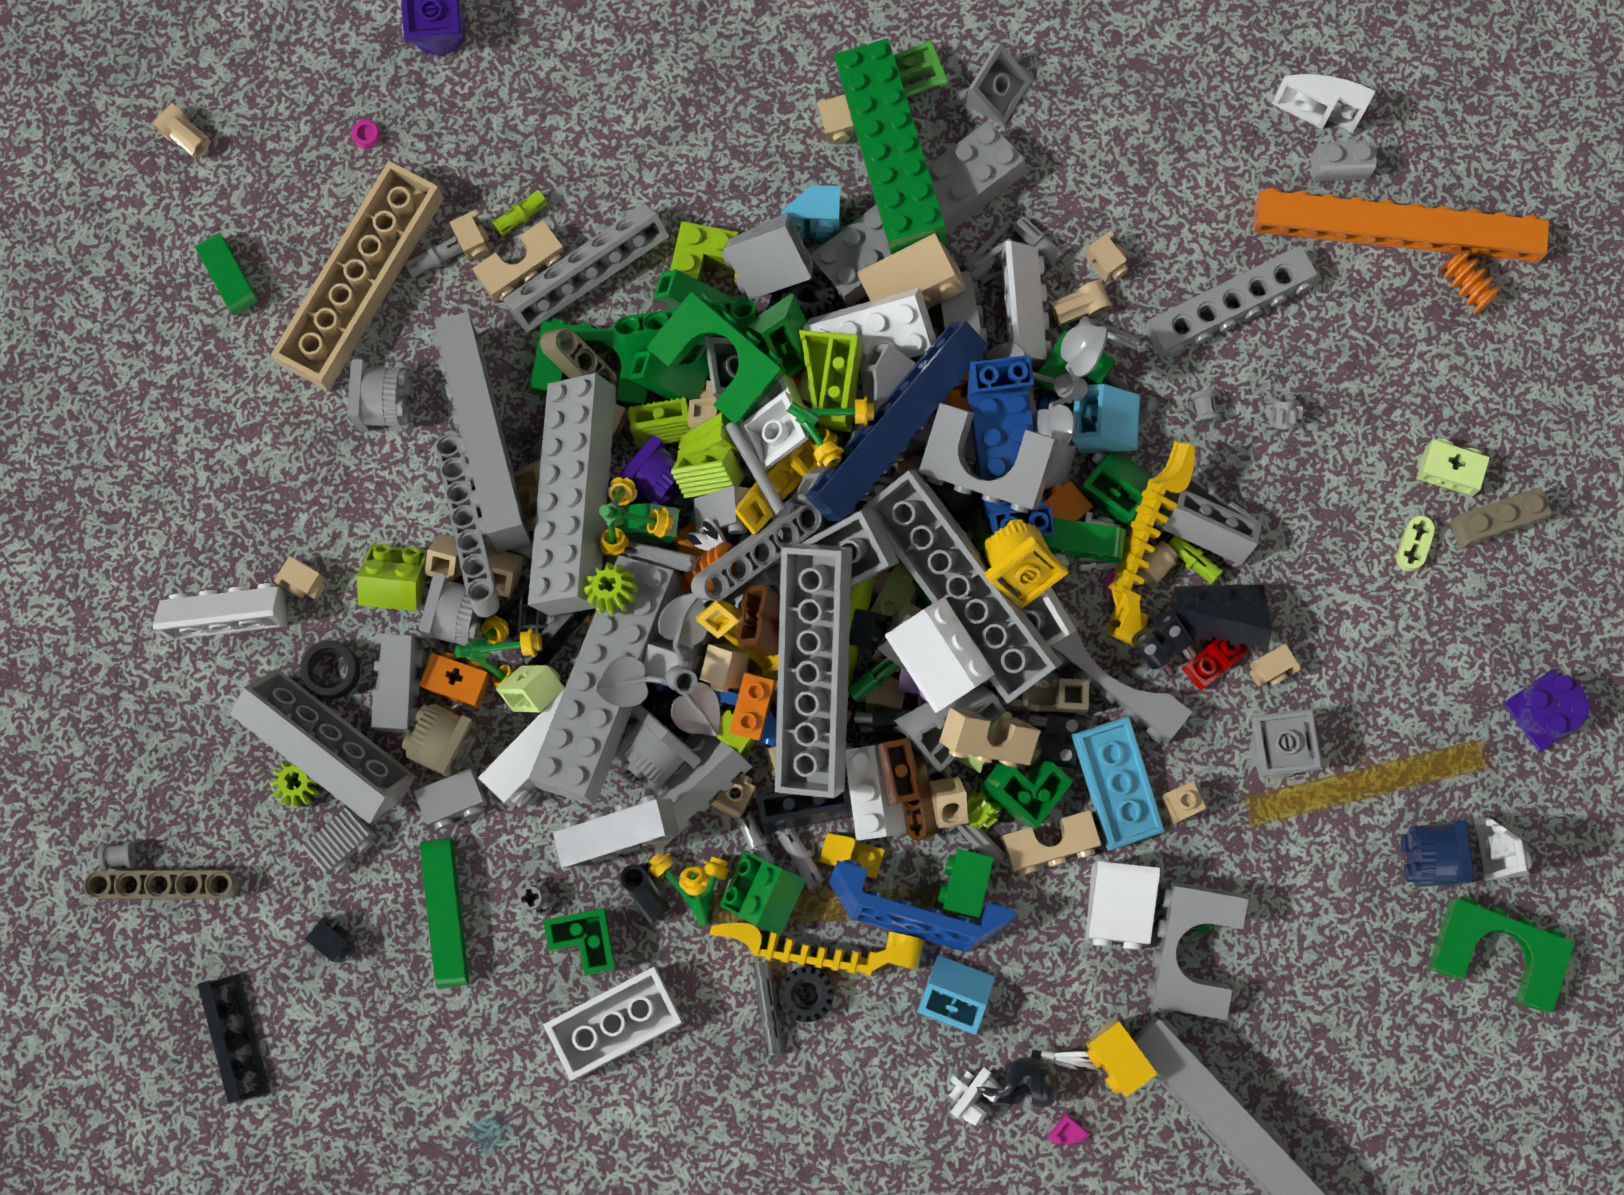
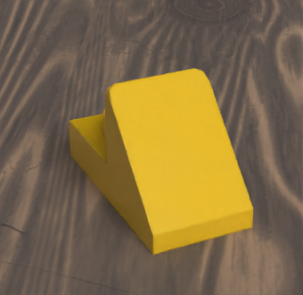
M827 833L818 862L835 867L837 861L853 860L860 863L862 868L867 869L866 877L876 879L885 850L857 842L854 838Z

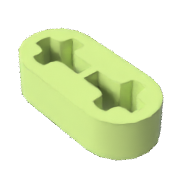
M1426 516L1414 517L1405 527L1396 555L1397 564L1405 571L1417 570L1426 560L1435 531L1433 522ZM1420 523L1423 525V530L1427 533L1422 534L1417 541L1415 540L1417 530L1413 529V527ZM1412 547H1416L1414 557L1418 558V560L1410 564L1408 563V557L1404 556V554L1409 553Z

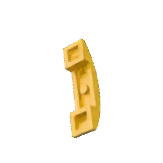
M809 439L766 472L782 501L796 488L806 473L819 468L817 466V459L811 452L812 447L809 445ZM757 482L745 494L734 510L753 535L774 515L771 505Z
M719 600L713 602L696 617V621L716 638L719 639L723 635L737 648L750 653L749 657L763 668L762 676L777 680L776 687L778 688L779 654L759 656L738 645L737 629L743 616L739 608Z

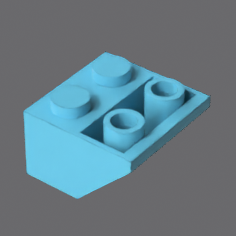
M811 185L781 211V215L786 212L789 213L802 241L804 238H814L818 242L826 243L839 233L840 186Z
M1106 384L1087 385L1088 389L1085 397L1079 401L1074 400L1075 429L1072 441L1080 454L1138 450L1140 395Z
M937 955L916 1013L976 1035L995 977Z

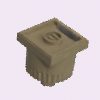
M432 704L430 707L423 705L416 715L415 720L418 723L413 733L409 731L402 743V748L406 750V757L438 772L446 778L459 773L481 731L480 727L471 719L463 715L459 716L436 704Z

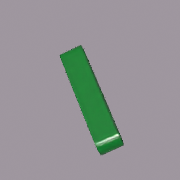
M750 299L716 302V305L713 307L721 315L727 312L739 322L736 327L744 334L747 331L745 324L758 316L755 303ZM677 308L629 315L618 319L614 324V330L621 351L627 355L649 351L646 347ZM712 335V336H708V337L726 338L725 336H722V335ZM705 338L701 339L694 346L705 344Z
M451 837L421 841L420 855L435 985L437 989L469 985L454 843Z

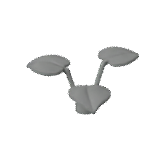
M1077 326L1065 335L1061 345V356L1068 362L1065 368L1069 374H1062L1054 379L1033 372V378L1054 384V390L1057 395L1063 397L1051 402L1048 406L1049 410H1038L1032 420L1034 432L1060 439L1054 458L1064 459L1066 448L1072 439L1075 429V416L1070 408L1061 404H1070L1072 400L1079 401L1085 397L1088 387L1086 381L1081 377L1091 373L1098 364L1108 336V328ZM1001 343L989 351L986 360L1026 355V352L1015 343Z
M693 593L684 594L671 601L660 614L658 622L659 633L666 639L674 640L673 648L679 665L671 667L664 678L644 676L645 667L640 660L632 656L617 657L606 666L596 683L595 690L597 694L610 704L620 707H632L646 699L648 688L645 682L668 685V687L683 695L676 698L671 707V717L674 724L687 733L717 736L720 726L718 698L710 686L697 682L696 675L687 669L688 663L684 660L679 647V642L685 646H693L705 637L707 629L696 621V617L705 610L703 601Z

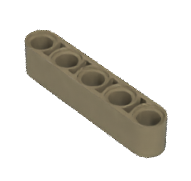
M220 870L95 871L90 873L84 881L86 894L92 898L102 900H227L236 896L240 887L239 880L235 875ZM195 877L198 881V887L193 893H189L187 883ZM226 877L228 888L223 893H219L217 883L221 878ZM102 878H105L107 887L104 892L99 893L97 884ZM135 878L137 880V888L134 892L129 893L127 884L129 880ZM166 878L168 883L167 889L163 893H159L157 883L160 879Z

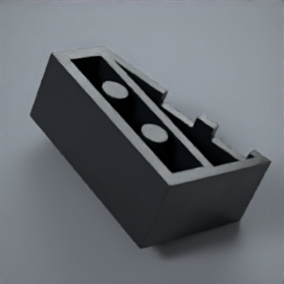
M1264 585L1174 586L1171 611L1177 615L1191 636L1207 640L1216 637L1229 640L1230 645L1239 647L1240 643L1259 647L1258 651L1268 653L1272 626Z
M846 774L845 791L835 798L775 792V785L757 794L764 833L853 817Z

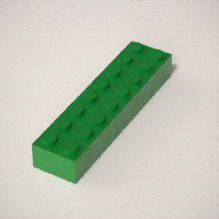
M889 38L835 53L834 58L890 254L892 255L933 233H936L943 245L949 244L945 223Z

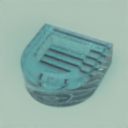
M481 1118L465 1129V1132L481 1156L494 1148L502 1138L501 1125L493 1118Z

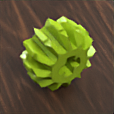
M607 562L606 568L603 571L600 567H596L597 575L587 576V581L590 585L584 587V592L589 596L587 602L591 607H596L597 612L602 615L608 611L610 615L615 617L618 608L626 612L625 604L627 602L635 603V598L632 595L638 591L637 585L633 583L635 577L631 572H626L625 567L620 564L614 568L611 563Z
M286 760L281 761L283 770L274 769L272 772L278 776V780L269 782L270 786L279 787L272 795L275 798L282 797L281 804L284 806H288L292 802V806L298 809L301 806V801L306 805H310L312 801L309 795L319 796L320 792L314 789V785L320 784L311 780L306 773L294 764L290 765ZM293 778H296L299 781H301V785L299 787H296L291 783Z

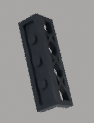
M238 973L216 981L208 980L197 984L228 1104L238 1103L270 1093L271 1089L241 974ZM234 982L237 995L232 1004H229L221 999L219 987L223 986V984L226 985ZM238 1002H240L241 1010L236 1007ZM224 1006H226V1007L229 1008L226 1014H225ZM233 1011L241 1014L244 1018L245 1024L239 1034L230 1030L228 1022H226ZM246 1031L248 1033L249 1039L243 1037ZM231 1035L236 1037L234 1044ZM241 1040L251 1045L253 1053L247 1064L236 1057L235 1050ZM254 1060H255V1064H256V1068H257V1069H255V1068H253V1067L251 1066L252 1063L254 1062ZM239 1065L244 1067L242 1073L240 1072ZM250 1070L259 1075L262 1088L246 1093L243 1080Z

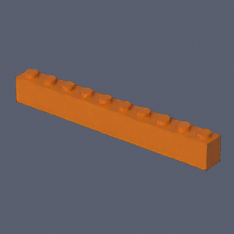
M1276 188L1260 190L1255 200L1253 224L1254 233L1452 254L1471 250V256L1537 263L1547 254L1549 220H1541L1533 215L1513 217L1505 212L1484 214L1476 209L1456 211L1448 206L1427 208L1419 203L1399 205L1390 200L1370 202L1362 197L1342 199L1333 194L1313 196L1305 191L1285 193Z

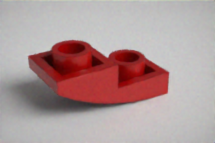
M1217 638L1182 668V671L1202 691L1249 650L1242 643L1238 647L1230 645L1229 640Z

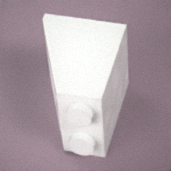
M1100 861L1095 863L1091 868L1086 939H1092L1093 945L1111 947V942L1124 943V949L1142 950V945H1149L1151 942L1160 868Z

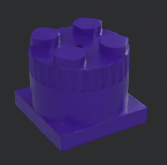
M402 0L403 31L406 43L414 42L421 51L432 55H445L458 49L466 32L465 20L460 9V0Z
M655 435L647 441L617 476L622 479L629 478L635 483V489L637 490L635 501L639 504L652 503L674 508L675 504L672 502L679 494L684 495L681 493V489H679V484H676L674 475L671 474V469L675 465L677 458L664 449L663 442Z
M1554 669L1548 671L1502 703L1538 752H1541L1561 737L1574 732L1579 726L1583 725L1584 721L1589 719L1590 703L1587 699V694L1584 693V689L1574 679L1572 680L1570 676L1557 675Z

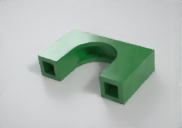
M677 269L661 272L653 296L654 300L672 309L678 308L690 292L699 296L703 292L715 303L731 300V297ZM706 345L694 346L676 369L668 367L651 351L636 352L627 380L668 400L684 397L689 406V400L700 399L703 390H705L704 386L707 376L710 373Z
M690 292L646 348L668 367L676 369L694 345L701 339L712 335H722L729 339L738 354V371L733 381L713 406L734 424L740 425L748 419L787 370L781 366L783 360L772 350L766 353L758 346L761 341L748 330L745 334L736 327L739 323L727 312L721 315L713 307L716 303L703 292L700 296Z
M551 319V322L542 321L530 383L533 395L547 397V386L549 383L566 379V374L541 350L540 339L547 331L568 328L574 331L591 349L607 350L614 354L621 362V374L616 402L619 406L628 409L630 406L635 407L636 405L641 406L642 404L647 405L649 403L651 391L627 380L635 355H627L621 351L614 327L601 330L587 323H580L579 326L568 325L566 321L560 319Z
M1460 896V899L1449 900L1427 969L1455 980L1464 979L1474 947L1479 939L1491 931L1504 933L1518 943L1525 959V970L1515 1002L1542 1013H1553L1575 942L1565 939L1566 934L1554 929H1548L1547 932L1536 928L1537 923L1531 920L1518 918V921L1508 918V912L1502 909L1489 907V910L1479 907L1477 906L1478 901L1475 899Z

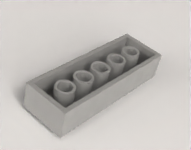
M279 669L245 686L230 713L242 726L255 733L265 744L278 751L288 762L301 769L311 780L324 787L334 798L343 802L368 823H372L399 804L416 777L415 774Z

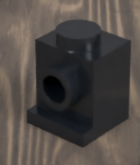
M855 608L849 633V644L857 646L856 652L874 656L875 650H878L877 646L887 631L885 628L886 622H892L893 616Z
M324 915L305 940L330 961L339 963L343 960L345 962L356 950L354 943L348 939L351 934L339 924L333 927L332 924L335 920L330 916Z

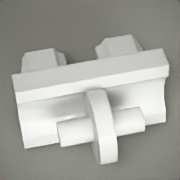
M984 1067L969 1087L968 1085L974 1076L968 1071L961 1080L952 1076L949 1081L956 1085V1087L949 1096L957 1101L963 1092L965 1093L950 1113L960 1121L965 1120L978 1127L987 1113L975 1105L982 1093L977 1091V1087L1003 1088L994 1080L995 1076ZM983 1094L985 1097H987V1098H988L989 1100H991L993 1103H995V1102L999 1099V1097H1000V1096L990 1097V1096H987V1095Z

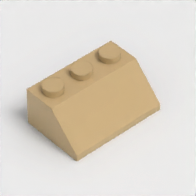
M936 233L857 272L870 301L920 287L928 310L966 290L957 263Z

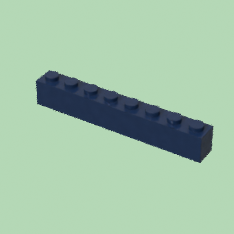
M967 320L951 322L874 412V421H868L867 426L863 425L846 445L841 455V462L831 469H826L804 495L828 521H842L854 513V506L861 498L866 497L873 490V484L879 476L886 474L891 469V462L898 454L903 453L910 446V439L915 433L927 426L928 418L934 411L938 410L939 404H945L947 401L946 396L952 389L957 388L965 380L964 375L970 369V363L982 360V354L988 348V345Z

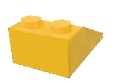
M1119 1021L1108 1022L1086 1043L1089 1048L1086 1055L1096 1068L1102 1066L1108 1074L1105 1081L1116 1095L1121 1092L1123 1096L1128 1097L1157 1075V1072Z

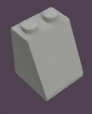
M788 212L725 242V251L722 252L724 261L729 268H734L738 276L735 278L737 286L742 294L747 293L750 300L804 282L812 277L814 263Z

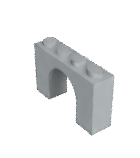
M940 403L918 473L927 475L926 481L943 486L944 481L955 484L954 490L971 495L972 490L982 493L983 500L999 504L1000 500L1012 503L1010 508L1019 512L1028 513L1029 509H1038L1060 439L1026 430L1012 469L999 479L985 480L971 471L964 454L965 443L974 412Z
M1171 881L1170 889H1165L1163 896V907H1167L1165 919H1160L1158 924L1157 937H1161L1160 949L1154 950L1152 967L1156 968L1154 979H1149L1147 986V997L1151 998L1153 1007L1227 1020L1232 989L1229 984L1194 978L1183 972L1177 964L1176 948L1182 935L1190 928L1199 924H1216L1243 929L1249 900L1245 894Z

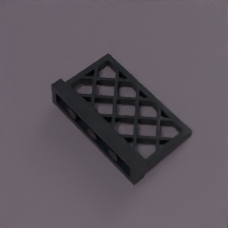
M529 578L495 616L503 618L507 622L508 636L513 642L520 641V632H525L529 628H533L535 633H540L542 651H537L536 657H532V655L523 656V654L520 657L526 665L546 666L596 612V608L554 615V620L549 625H543L544 613L537 610L536 625H526L527 609H535L527 604L530 585ZM514 609H519L518 625H511L506 619Z

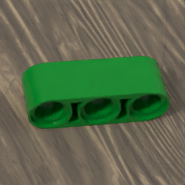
M220 232L194 246L233 316L259 302Z
M1053 517L1055 535L1043 536L1051 553L1105 562H1122L1127 532L1118 527Z

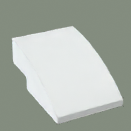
M1316 74L1288 75L1284 77L1272 104L1323 129L1328 120L1353 133L1376 91L1332 76Z
M786 375L780 378L748 419L739 425L764 471L768 470L809 439V432L805 427L796 422V417L787 412L788 407L793 401L801 407H804L794 380Z

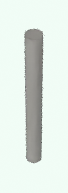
M733 422L728 423L726 430L776 516H785L788 510L740 428Z

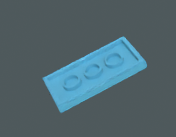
M1123 717L1071 734L1107 850H1113L1165 832L1130 717Z

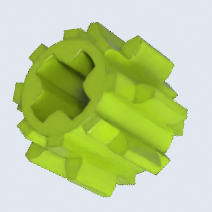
M974 790L967 797L968 823L973 828H978V830L983 826L988 829L998 820L997 816L1000 815L1001 805L984 790H981L979 793Z

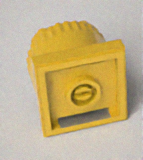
M1021 519L1009 521L1004 528H1000L999 531H996L994 535L985 540V558L990 569L984 572L986 579L1020 609L1024 608L1069 573L1066 566L1051 553L1039 529L1030 523L1026 524Z

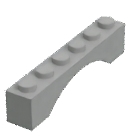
M890 344L875 345L861 370L863 383L862 399H864V396H867V402H873L875 412L916 363ZM856 424L852 435L844 445L843 449L857 434V432L863 427L864 424ZM819 467L806 473L792 500L800 505H813L804 495L827 468Z
M1067 613L1075 629L1077 630L1075 619ZM1077 631L1050 646L1063 663L1062 667L1066 668L1068 665L1077 672L1075 674L1077 679L1089 680V686L1092 684L1100 691L1098 695L1110 705L1116 703L1124 710L1122 712L1124 717L1129 716L1130 721L1134 724H1137V722L1141 723L1147 728L1146 734L1158 743L1163 741L1167 744L1192 714V711L1169 693H1151L1136 690L1121 684L1107 675L1092 660L1084 648Z

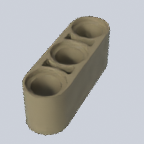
M563 328L547 331L542 335L540 339L541 350L570 379L596 373L614 386L617 385V377L614 371L574 331Z

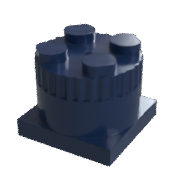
M1466 820L1454 821L1448 824L1411 826L1407 834H1401V849L1403 852H1406L1408 863L1404 865V877L1407 883L1413 882L1415 887H1456L1474 881L1468 822Z

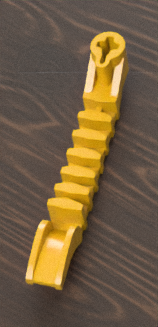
M1174 441L1166 467L1160 474L1149 479L1146 490L1141 494L1143 496L1141 504L1136 508L1138 513L1135 521H1132L1130 525L1132 527L1131 533L1125 540L1127 544L1123 554V561L1120 562L1118 568H1115V578L1113 583H1110L1108 586L1109 589H1112L1115 608L1107 624V633L1134 647L1131 642L1132 638L1138 631L1147 626L1148 615L1140 611L1139 601L1141 595L1131 590L1133 584L1141 585L1145 581L1144 578L1136 573L1138 568H1149L1150 563L1142 559L1143 553H1153L1155 550L1154 546L1147 543L1149 537L1158 538L1161 534L1160 531L1153 528L1154 522L1162 524L1167 523L1169 519L1158 512L1160 506L1168 510H1175L1178 505L1164 497L1165 491L1180 493L1190 483L1195 460V446L1189 443L1184 444Z
M748 923L711 926L709 933L714 936L738 939L749 947L754 956L764 957L765 960L774 961L775 959L787 964L794 962L801 966L814 965L813 967L819 969L827 967L837 972L846 970L851 974L859 972L865 973L864 975L871 977L872 971L887 963L918 970L925 941L920 938L889 932L885 950L878 953L869 952L867 959L861 957L862 952L852 950L848 963L842 962L845 950L835 948L832 960L826 959L828 948L818 946L816 958L809 957L812 945L806 943L801 944L799 955L792 954L796 940L787 937L783 952H776L780 935L770 932L766 950L761 949L762 936L760 931L754 925Z

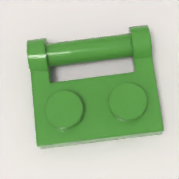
M931 40L894 54L902 84L934 71L935 76L904 87L906 98L938 86L940 88L948 86L947 78Z

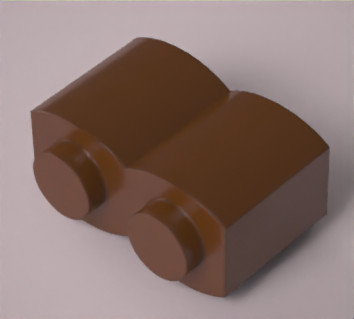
M766 585L747 586L741 601L743 616L737 629L738 645L759 656L778 655L780 593Z

